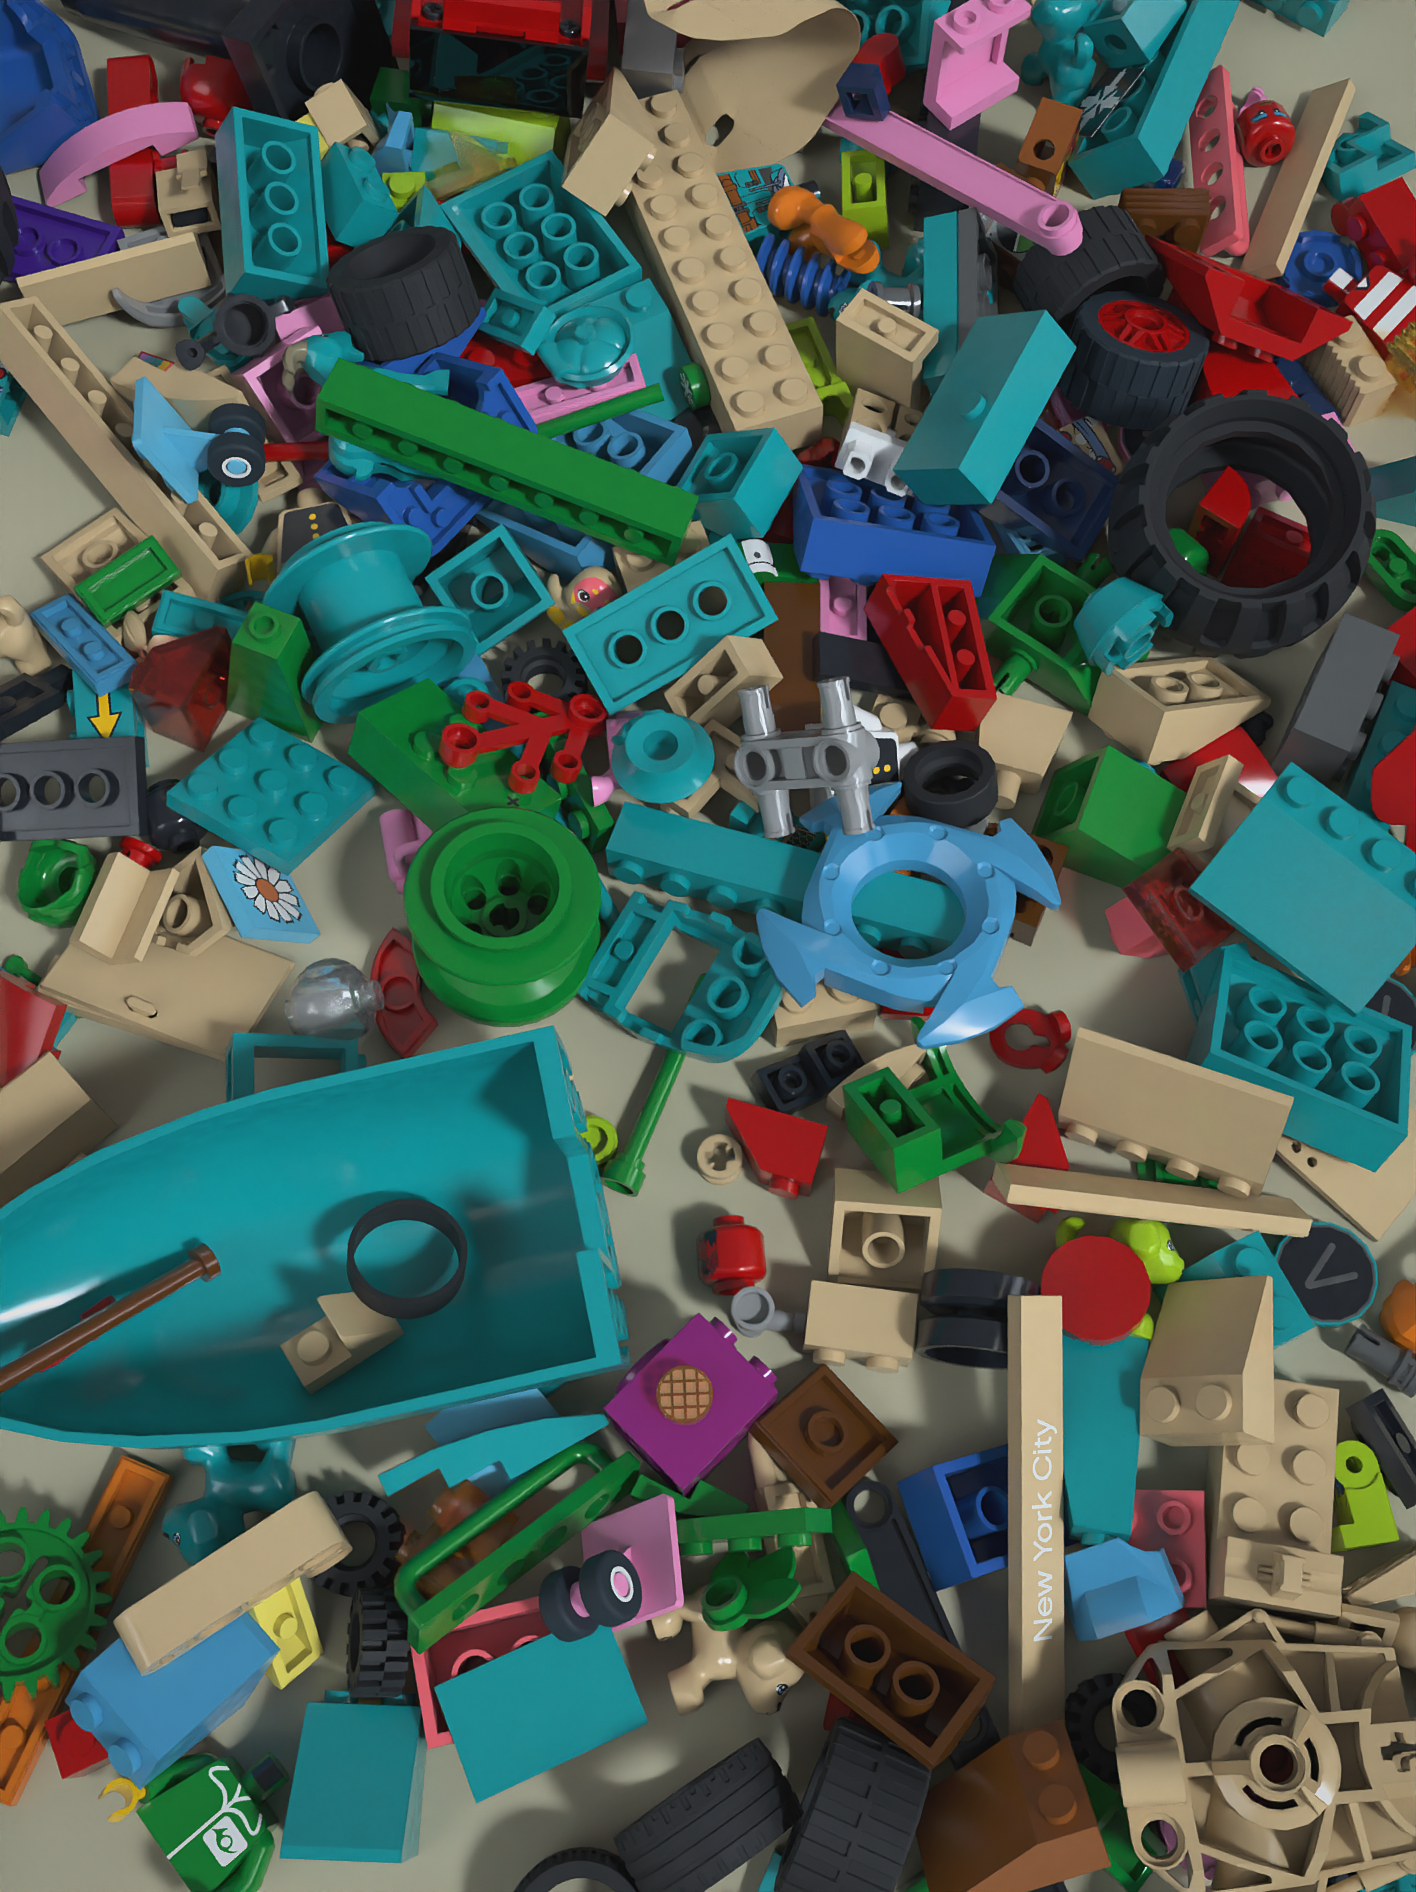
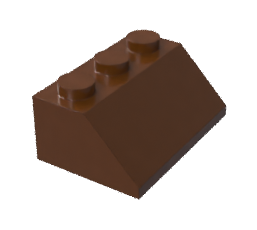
M852 1571L787 1649L785 1654L787 1659L930 1770H933L951 1755L982 1712L997 1679L854 1571Z

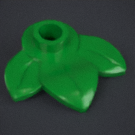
M780 1548L754 1561H750L745 1552H729L713 1570L710 1577L711 1583L707 1585L701 1595L702 1617L708 1627L720 1632L735 1630L743 1626L749 1619L767 1618L786 1608L801 1590L800 1583L792 1579L796 1570V1558L793 1548Z

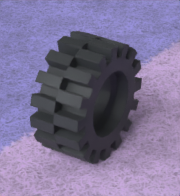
M542 638V647H536L534 640L527 641V651L523 652L519 646L513 650L514 660L507 657L504 662L505 671L501 670L504 697L510 683L514 681L528 683L534 676L544 673L555 674L563 681L560 691L550 696L569 702L575 695L587 694L588 692L586 672L574 651L571 649L567 652L566 643L559 640L555 648H552L551 639ZM532 707L528 713L535 714L542 711Z
M351 1490L343 1491L344 1495L339 1497L332 1495L325 1499L341 1528L352 1522H363L372 1529L375 1535L373 1554L361 1565L345 1566L339 1561L331 1568L314 1576V1581L320 1587L346 1597H353L357 1588H385L392 1582L390 1580L391 1576L395 1572L398 1573V1570L402 1567L403 1564L400 1563L402 1555L407 1553V1544L404 1543V1535H407L405 1525L400 1522V1515L396 1510L388 1505L387 1502L371 1493L364 1491L357 1493Z
M357 1588L352 1598L353 1606L350 1608L351 1621L348 1623L347 1631L349 1642L346 1647V1655H348L346 1674H349L347 1680L348 1689H350L349 1694L352 1698L398 1697L402 1694V1687L405 1685V1672L408 1671L409 1663L407 1659V1651H410V1644L407 1641L408 1616L400 1608L394 1596V1588Z
M1122 1673L1095 1675L1091 1679H1085L1077 1685L1079 1688L1067 1697L1066 1702L1068 1706L1065 1711V1727L1078 1762L1102 1781L1120 1784L1116 1753L1107 1750L1100 1744L1095 1734L1094 1723L1099 1711L1103 1707L1112 1704L1113 1696L1125 1677ZM1135 1689L1124 1696L1121 1706L1130 1711L1137 1727L1146 1726L1153 1721L1156 1715V1705L1154 1699L1147 1692Z

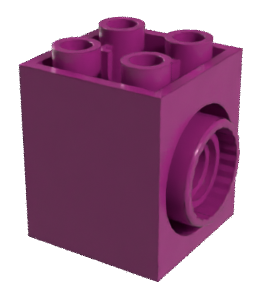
M699 1312L671 1340L665 1338L653 1346L623 1377L616 1387V1396L603 1408L612 1428L676 1493L686 1498L695 1491L699 1480L704 1481L748 1436L750 1427L776 1404L778 1390L773 1384L777 1380L774 1373L756 1356L747 1361L737 1351L734 1344L738 1339L732 1331L718 1318L714 1317L708 1322ZM682 1370L683 1380H673V1371ZM685 1370H695L696 1379L686 1380ZM698 1373L703 1375L705 1379H698ZM670 1374V1380L664 1381L665 1377ZM707 1381L709 1391L699 1392V1382ZM686 1382H696V1392H686ZM662 1383H670V1393L660 1394ZM673 1383H683V1393H673ZM709 1394V1404L699 1405V1395ZM686 1395H696L697 1405H687ZM671 1396V1406L662 1407L661 1397ZM673 1396H683L684 1406H674ZM687 1408H697V1417L687 1419ZM700 1408H706L704 1412L700 1414ZM665 1409H671V1415ZM674 1409H684V1419L674 1418Z

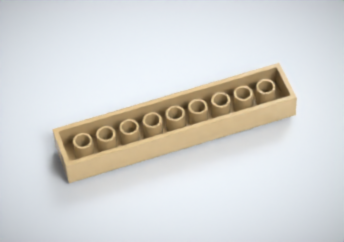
M678 90L639 99L655 127L654 146L657 147V152L648 168L644 172L638 169L630 180L633 186L623 204L691 362L698 363L705 373L711 394L710 406L722 433L775 427L791 450L815 444L816 441L822 439L823 404Z

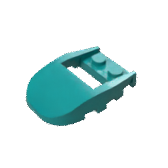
M634 891L591 960L588 974L577 994L645 1043L707 1063H723L740 1056L760 1037L781 1002L785 989L777 981L762 952L760 937L754 932L747 933L732 924L730 917L716 911L706 914L690 909L688 904L668 900L665 907L648 903L643 893ZM675 929L720 950L674 1029L670 1032L629 1013L625 1007L671 931Z

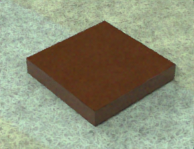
M820 1364L754 1422L748 1430L817 1507L823 1509H830L899 1443L826 1364Z

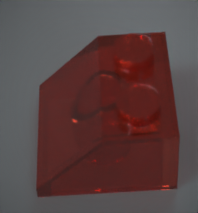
M218 625L152 647L145 660L135 666L130 677L128 689L154 733L198 751H205L228 711L226 701L232 639L226 628Z

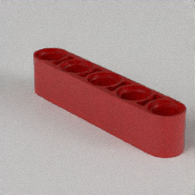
M150 54L107 59L108 116L126 109L159 103L157 75ZM154 145L110 165L112 210L117 226L122 229L163 225L158 211L157 184L152 150H156Z

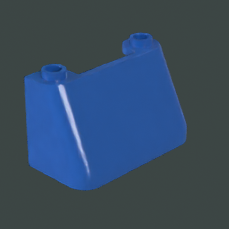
M0 0V166L4 174L7 175L44 165L52 153L66 140L83 128L101 119L77 38L68 25L40 0Z
M435 352L417 372L418 375H425L434 370L450 369L448 395L438 396L457 401L461 405L492 417L501 418L510 424L538 434L534 420L502 368ZM330 460L313 476L331 499L364 522L406 524L425 531L433 543L431 557L440 552L491 498L444 479H419L402 482L391 475L378 473L372 474L367 480L356 481L355 476H347L338 471Z

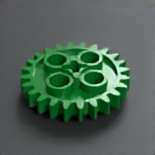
M20 1507L15 1523L8 1524L0 1510V1554L13 1551L19 1553L25 1561L18 1573L12 1576H0V1622L5 1615V1601L3 1598L5 1596L12 1599L17 1597L28 1580L36 1562L40 1558L48 1560L45 1569L41 1571L27 1590L26 1606L28 1609L26 1611L19 1608L15 1609L0 1634V1687H2L5 1703H11L16 1686L24 1685L29 1697L35 1699L37 1695V1681L43 1678L55 1689L59 1688L60 1674L58 1669L65 1666L70 1671L78 1673L81 1670V1663L76 1655L78 1649L95 1653L98 1646L88 1632L106 1630L108 1625L107 1619L95 1613V1610L104 1609L112 1604V1595L96 1592V1589L110 1582L111 1578L110 1571L93 1572L92 1570L103 1559L102 1550H95L84 1554L83 1550L89 1542L90 1534L86 1531L73 1539L68 1537L72 1519L68 1517L56 1529L49 1527L50 1510L45 1509L37 1522L33 1523L28 1522L26 1507ZM53 1579H63L72 1585L74 1592L68 1601L53 1605L47 1603L41 1597L42 1587ZM21 1630H29L37 1634L41 1643L32 1655L18 1658L12 1656L7 1651L6 1644L14 1633Z

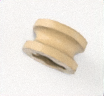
M723 1134L712 1135L705 1139L697 1152V1166L704 1180L714 1185H726L738 1178L743 1165V1153L739 1143L734 1138ZM714 1149H726V1157L731 1154L734 1156L735 1160H730L726 1163V1170H714V1162L709 1165L706 1163L705 1159L713 1158Z

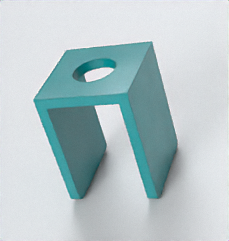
M1100 0L1082 28L1109 68H1121L1148 63L1152 60L1185 11L1187 3L1185 0Z

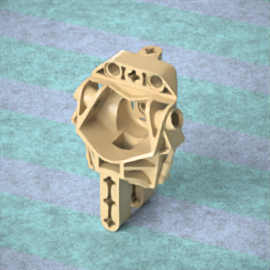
M1254 1609L1220 1630L1209 1611L1206 1610L1163 1635L1166 1640H1158V1643L1148 1645L1130 1667L1112 1699V1716L1117 1743L1115 1753L1123 1806L1127 1810L1130 1837L1136 1855L1146 1866L1178 1892H1357L1364 1889L1366 1892H1370L1408 1874L1416 1875V1749L1393 1751V1753L1385 1754L1384 1759L1381 1755V1747H1386L1391 1742L1416 1746V1717H1410L1408 1713L1394 1648L1383 1647V1642L1378 1634L1372 1631L1362 1632L1317 1621L1315 1625H1309L1269 1616L1262 1609ZM1280 1633L1311 1639L1313 1644L1285 1643ZM1167 1651H1173L1190 1679L1177 1688L1174 1687ZM1149 1658H1153L1160 1691L1156 1686L1147 1681L1135 1680ZM1135 1689L1147 1692L1154 1699L1156 1705V1715L1153 1721L1143 1727L1129 1724L1121 1711V1703L1124 1696ZM1264 1717L1282 1718L1281 1726L1265 1725L1255 1728L1245 1736L1241 1747L1234 1744L1240 1730L1251 1721ZM1308 1738L1311 1742L1315 1759L1313 1779L1310 1778V1757L1304 1745ZM1274 1744L1285 1747L1293 1759V1771L1290 1777L1280 1783L1268 1781L1262 1774L1259 1766L1263 1750ZM1248 1785L1255 1794L1270 1801L1283 1802L1294 1799L1298 1806L1284 1810L1266 1808L1252 1801L1242 1788ZM1163 1820L1174 1828L1176 1844L1169 1854L1155 1856L1147 1852L1143 1847L1141 1833L1144 1826L1150 1821ZM1201 1853L1217 1859L1212 1884L1209 1886H1205ZM1185 1855L1188 1875L1187 1888L1182 1886L1167 1871L1168 1869L1175 1868L1182 1862ZM1356 1872L1355 1875L1326 1887L1329 1877Z

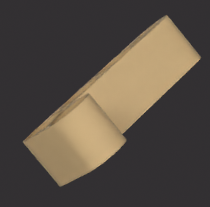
M312 1491L290 1502L133 1604L116 1617L113 1624L141 1676H146L174 1661L303 1574L311 1578L331 1568L345 1558L353 1548L325 1500L317 1491Z

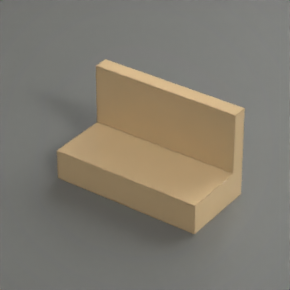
M120 852L107 854L68 942L109 965L142 962L180 872L173 868L149 871Z

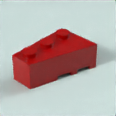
M882 574L863 609L930 729L975 732L996 702L997 695L971 581Z

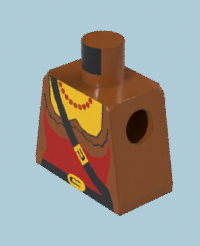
M1042 97L1016 161V173L1055 198L1070 169L1068 160L1078 140L1083 110ZM1046 141L1050 142L1054 148L1046 146Z

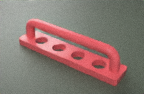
M1222 65L1210 70L1208 79L1195 104V109L1189 118L1194 188L1210 190L1209 202L1211 203L1210 209L1212 213L1216 207L1226 202L1224 210L1218 217L1212 220L1210 217L1200 252L1205 257H1211L1223 249L1232 256H1242L1248 250L1250 242L1243 156L1234 133V126L1239 116L1232 102L1230 74ZM1212 105L1215 110L1203 119L1205 111ZM1220 135V139L1215 147L1205 152L1209 142ZM1223 169L1219 179L1213 184L1208 185L1212 175L1218 170Z

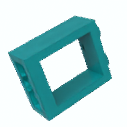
M233 1033L226 1047V1102L255 1094L254 1057L339 1060L340 1073L367 1067L365 1054H358V1037Z

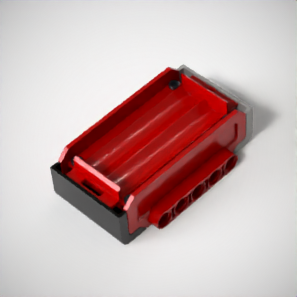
M396 0L392 27V57L409 59V98L582 119L586 81L604 83L606 77L609 0Z

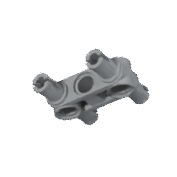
M849 676L825 679L816 683L817 688H819L824 727L821 729L781 732V728H776L769 695V685H757L737 691L741 703L745 734L742 735V740L740 741L741 748L734 757V770L739 781L749 788V791H752V795L757 796L764 827V838L783 837L795 832L789 805L788 789L831 787L832 791H836L843 824V835L863 834L875 829L869 801L868 785L871 784V779L873 778L872 770L878 764L880 749L875 737L865 730L861 721H856Z

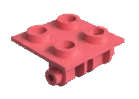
M1135 1489L1132 1531L1128 1544L1143 1551H1155L1164 1548L1186 1600L1183 1608L1191 1610L1208 1608L1205 1491Z

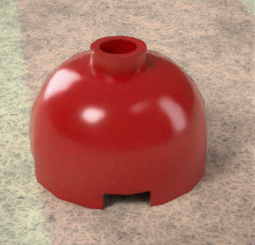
M207 55L205 64H194L195 61L192 57H187L183 61L179 93L182 102H187L191 107L195 122L203 126L202 131L215 137L216 132L233 106L255 112L233 61Z

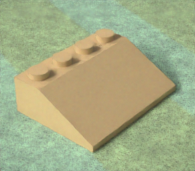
M1079 1026L1058 1113L1059 1128L1066 1130L1065 1135L1079 1143L1095 1145V1142L1099 1141L1116 1147L1115 1152L1128 1160L1144 1163L1146 1158L1166 1164V1171L1177 1177L1196 1180L1197 1176L1218 1182L1217 1188L1229 1195L1248 1198V1195L1252 1194L1259 1197L1295 1097Z

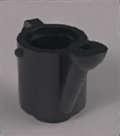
M229 292L226 294V297L218 302L213 311V330L196 341L183 340L177 343L175 347L176 356L181 365L190 371L200 367L204 361L205 354L220 344L237 355H257V357H262L264 350L270 346L275 337V317L291 313L295 308V302L292 297L281 294L275 298L274 304L268 306L264 301L253 295Z

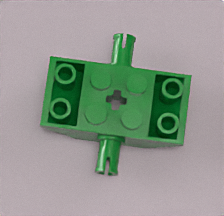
M1089 553L1074 574L1042 554H999L993 557L982 595L979 598L975 597L986 651L1003 662L992 675L996 692L999 691L1002 694L1012 696L1022 682L1028 678L1088 717L1102 670L1098 666H1091L1073 624L1088 596L1112 573L1111 563L1105 557L1095 567L1094 564L1100 558V554ZM1148 651L1135 663L1144 662L1150 652Z

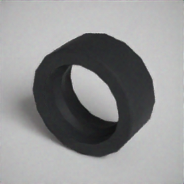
M950 740L928 745L911 756L903 769L906 805L912 816L964 829L978 824L990 815L998 802L995 762L988 751L975 743ZM947 776H965L977 781L969 789L956 794L939 795L924 790L933 781Z

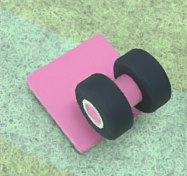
M661 1494L592 1522L581 1531L582 1567L566 1566L549 1573L543 1579L539 1589V1608L543 1621L549 1631L556 1638L564 1642H574L592 1635L597 1630L599 1624L611 1627L614 1633L681 1608L684 1604L674 1498Z

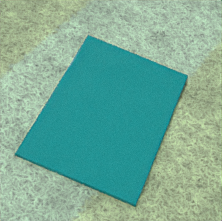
M600 1624L592 1635L574 1642L561 1641L551 1633L434 1687L476 1803L649 1723L611 1627H605Z

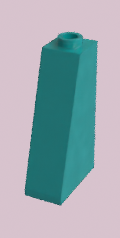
M1062 1334L1064 1519L1068 1539L1081 1541V1547L1084 1549L1094 1545H1104L1101 1543L1117 1537L1128 1543L1131 1537L1140 1442V1378L1148 1354L1149 1339L1128 1336L1124 1340L1100 1346L1089 1345V1342H1082L1076 1338L1073 1340Z

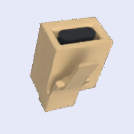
M206 148L176 154L177 168L156 172L158 211L168 237L189 232L200 234L221 230L219 189Z

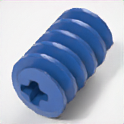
M769 233L759 248L756 261L772 296L781 297L785 294V299L788 303L796 304L800 300V305L803 309L812 310L816 306V312L819 316H828L830 300L842 289H847L851 272L843 269L840 275L835 274L837 263L833 259L829 260L824 269L821 268V253L815 252L808 262L804 261L806 248L802 245L797 248L793 255H790V240L784 239L776 249L774 248L775 235Z

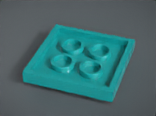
M258 717L167 791L166 806L288 876L375 796L376 782Z

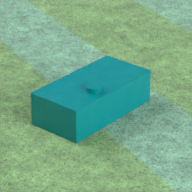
M1046 309L977 317L893 468L894 473L925 505L992 504L1077 348Z

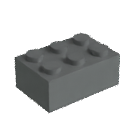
M1346 612L1344 613L1316 661L1270 765L1276 776L1279 777L1292 761L1325 787H1327L1331 780L1341 781L1350 761L1356 759L1364 744L1367 734L1363 730L1367 721H1372L1384 696L1380 694L1384 682L1388 683L1399 662L1400 656L1393 654V650L1400 637L1399 634Z

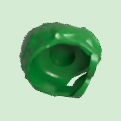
M66 839L32 841L24 868L20 871L18 886L15 892V897L23 911L27 913L28 919L50 928L63 929L76 926L99 875L100 868L98 862L89 852L87 845L79 844L75 841Z

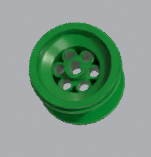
M489 807L475 810L450 820L433 832L418 849L409 865L404 883L403 907L408 928L412 933L411 947L415 964L425 985L446 1007L459 1016L477 1024L493 1027H520L537 1023L556 1014L575 998L588 974L590 962L601 944L600 922L598 918L601 907V882L596 864L589 851L570 829L557 820L533 810L517 807ZM503 888H513L519 890L516 894L512 896H506L500 893V891ZM473 900H480L485 903L478 910H472L467 906ZM537 905L546 907L541 915H534L529 910ZM502 924H506L509 930H505Z

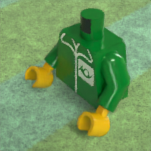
M210 1752L183 1755L141 1790L127 1778L114 1779L101 1791L98 1799L104 1798L108 1793L118 1792L124 1797L125 1808L117 1810L107 1818L108 1821L113 1823L122 1821L135 1808L138 1801L144 1804L136 1813L190 1892H257L262 1886L275 1849L272 1832L280 1823L266 1800L290 1780V1776L272 1752H268L246 1772L233 1756L219 1759Z

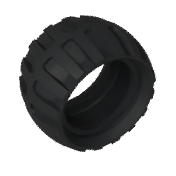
M1242 390L1233 397L1224 398L1223 394H1216L1194 402L1187 407L1184 413L1168 417L1146 437L1127 462L1115 488L1108 520V550L1113 572L1118 578L1126 577L1162 594L1163 598L1161 601L1173 612L1174 617L1170 626L1164 628L1159 624L1155 634L1169 643L1174 638L1182 643L1193 646L1192 652L1194 654L1216 658L1220 654L1229 653L1234 654L1238 659L1254 658L1267 655L1273 650L1289 647L1304 640L1326 624L1347 602L1362 578L1370 558L1372 541L1376 532L1377 509L1375 498L1372 492H1369L1371 475L1365 459L1360 451L1354 453L1347 441L1348 433L1332 417L1329 420L1325 419L1309 408L1311 403L1294 396L1284 399L1267 395V390ZM1228 466L1234 470L1262 475L1287 491L1306 518L1311 544L1307 567L1294 578L1266 588L1229 587L1203 576L1193 568L1175 547L1166 524L1167 499L1176 488L1200 474L1223 471Z

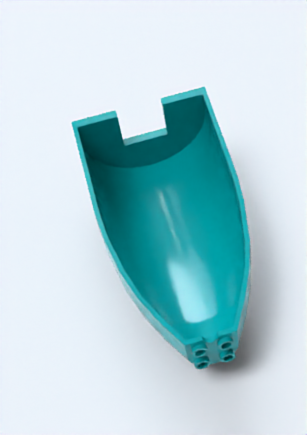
M554 1025L280 1086L202 1109L100 1149L34 1185L0 1208V1368L79 1323L82 1313L107 1296L112 1295L117 1301L189 1260L188 1251L200 1243L206 1244L213 1251L221 1268V1274L213 1280L204 1282L201 1278H198L104 1333L97 1340L90 1341L56 1366L41 1373L37 1372L1 1393L0 1429L59 1442L152 1450L266 1444L351 1431L629 1368L631 1359L628 1346L619 1347V1341L629 1339V1331L623 1300L619 1299L617 1293L613 1294L612 1291L613 1289L620 1288L622 1283L596 1156L593 1154L591 1144L580 1135V1133L588 1132V1124L579 1091H576L574 1081H570L569 1076H572L573 1073L567 1052ZM397 1199L423 1200L447 1211L462 1228L468 1248L464 1279L458 1293L445 1307L433 1314L415 1319L395 1318L405 1333L404 1335L310 1395L280 1345L326 1316L317 1301L318 1297L354 1292L348 1281L346 1266L348 1241L356 1223L374 1207ZM413 1220L393 1221L375 1228L363 1238L354 1254L358 1271L372 1287L387 1295L400 1298L421 1297L439 1290L452 1279L459 1267L458 1255L451 1241L435 1227Z

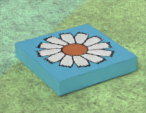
M212 845L201 855L241 938L310 944L321 934L290 874L288 876L242 849Z

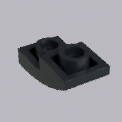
M840 1030L805 1044L798 1054L756 1070L750 1080L767 1109L792 1115L827 1098L828 1094L843 1080L866 1064L846 1030Z

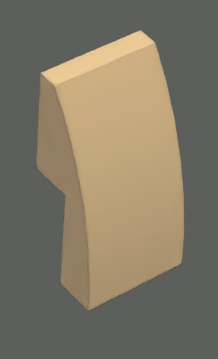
M916 1044L891 1051L870 1061L848 1076L828 1094L825 1110L838 1122H841L846 1117L842 1086L885 1067H889L908 1090H911L925 1073L921 1065L927 1049H921Z

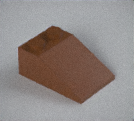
M1063 1719L1005 1737L928 1790L915 1832L929 1892H1028L1111 1866L1084 1778Z

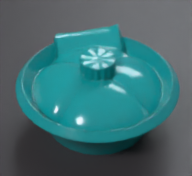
M605 306L581 307L565 313L551 324L547 338L539 345L536 353L557 382L579 389L600 386L614 379L621 371L624 363L629 359L635 346V330L630 320L613 308Z
M663 709L644 711L642 715L632 718L628 723L625 722L618 733L611 738L614 744L611 765L617 782L628 794L645 802L670 803L692 795L707 781L714 766V746L704 728L690 718L666 713Z

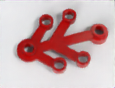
M514 681L508 685L504 703L492 699L489 694L483 691L475 690L466 695L462 707L463 716L470 722L481 724L492 718L510 726L479 733L467 724L453 723L444 728L438 750L443 762L447 766L464 768L474 763L479 754L527 743L520 761L512 765L508 777V785L517 793L530 794L536 790L541 776L539 765L551 737L569 733L564 750H560L554 755L550 766V773L559 782L572 783L577 780L582 767L580 756L586 740L603 735L607 729L606 720L609 718L603 702L596 696L578 694L569 702L534 690L526 682ZM533 707L552 716L541 718L528 712Z

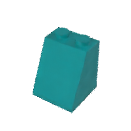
M325 1690L324 1702H307L279 1859L403 1863L418 1855L427 1741L421 1706H415L416 1694L402 1693L398 1697H381V1705L358 1704L359 1697L352 1698L349 1691Z

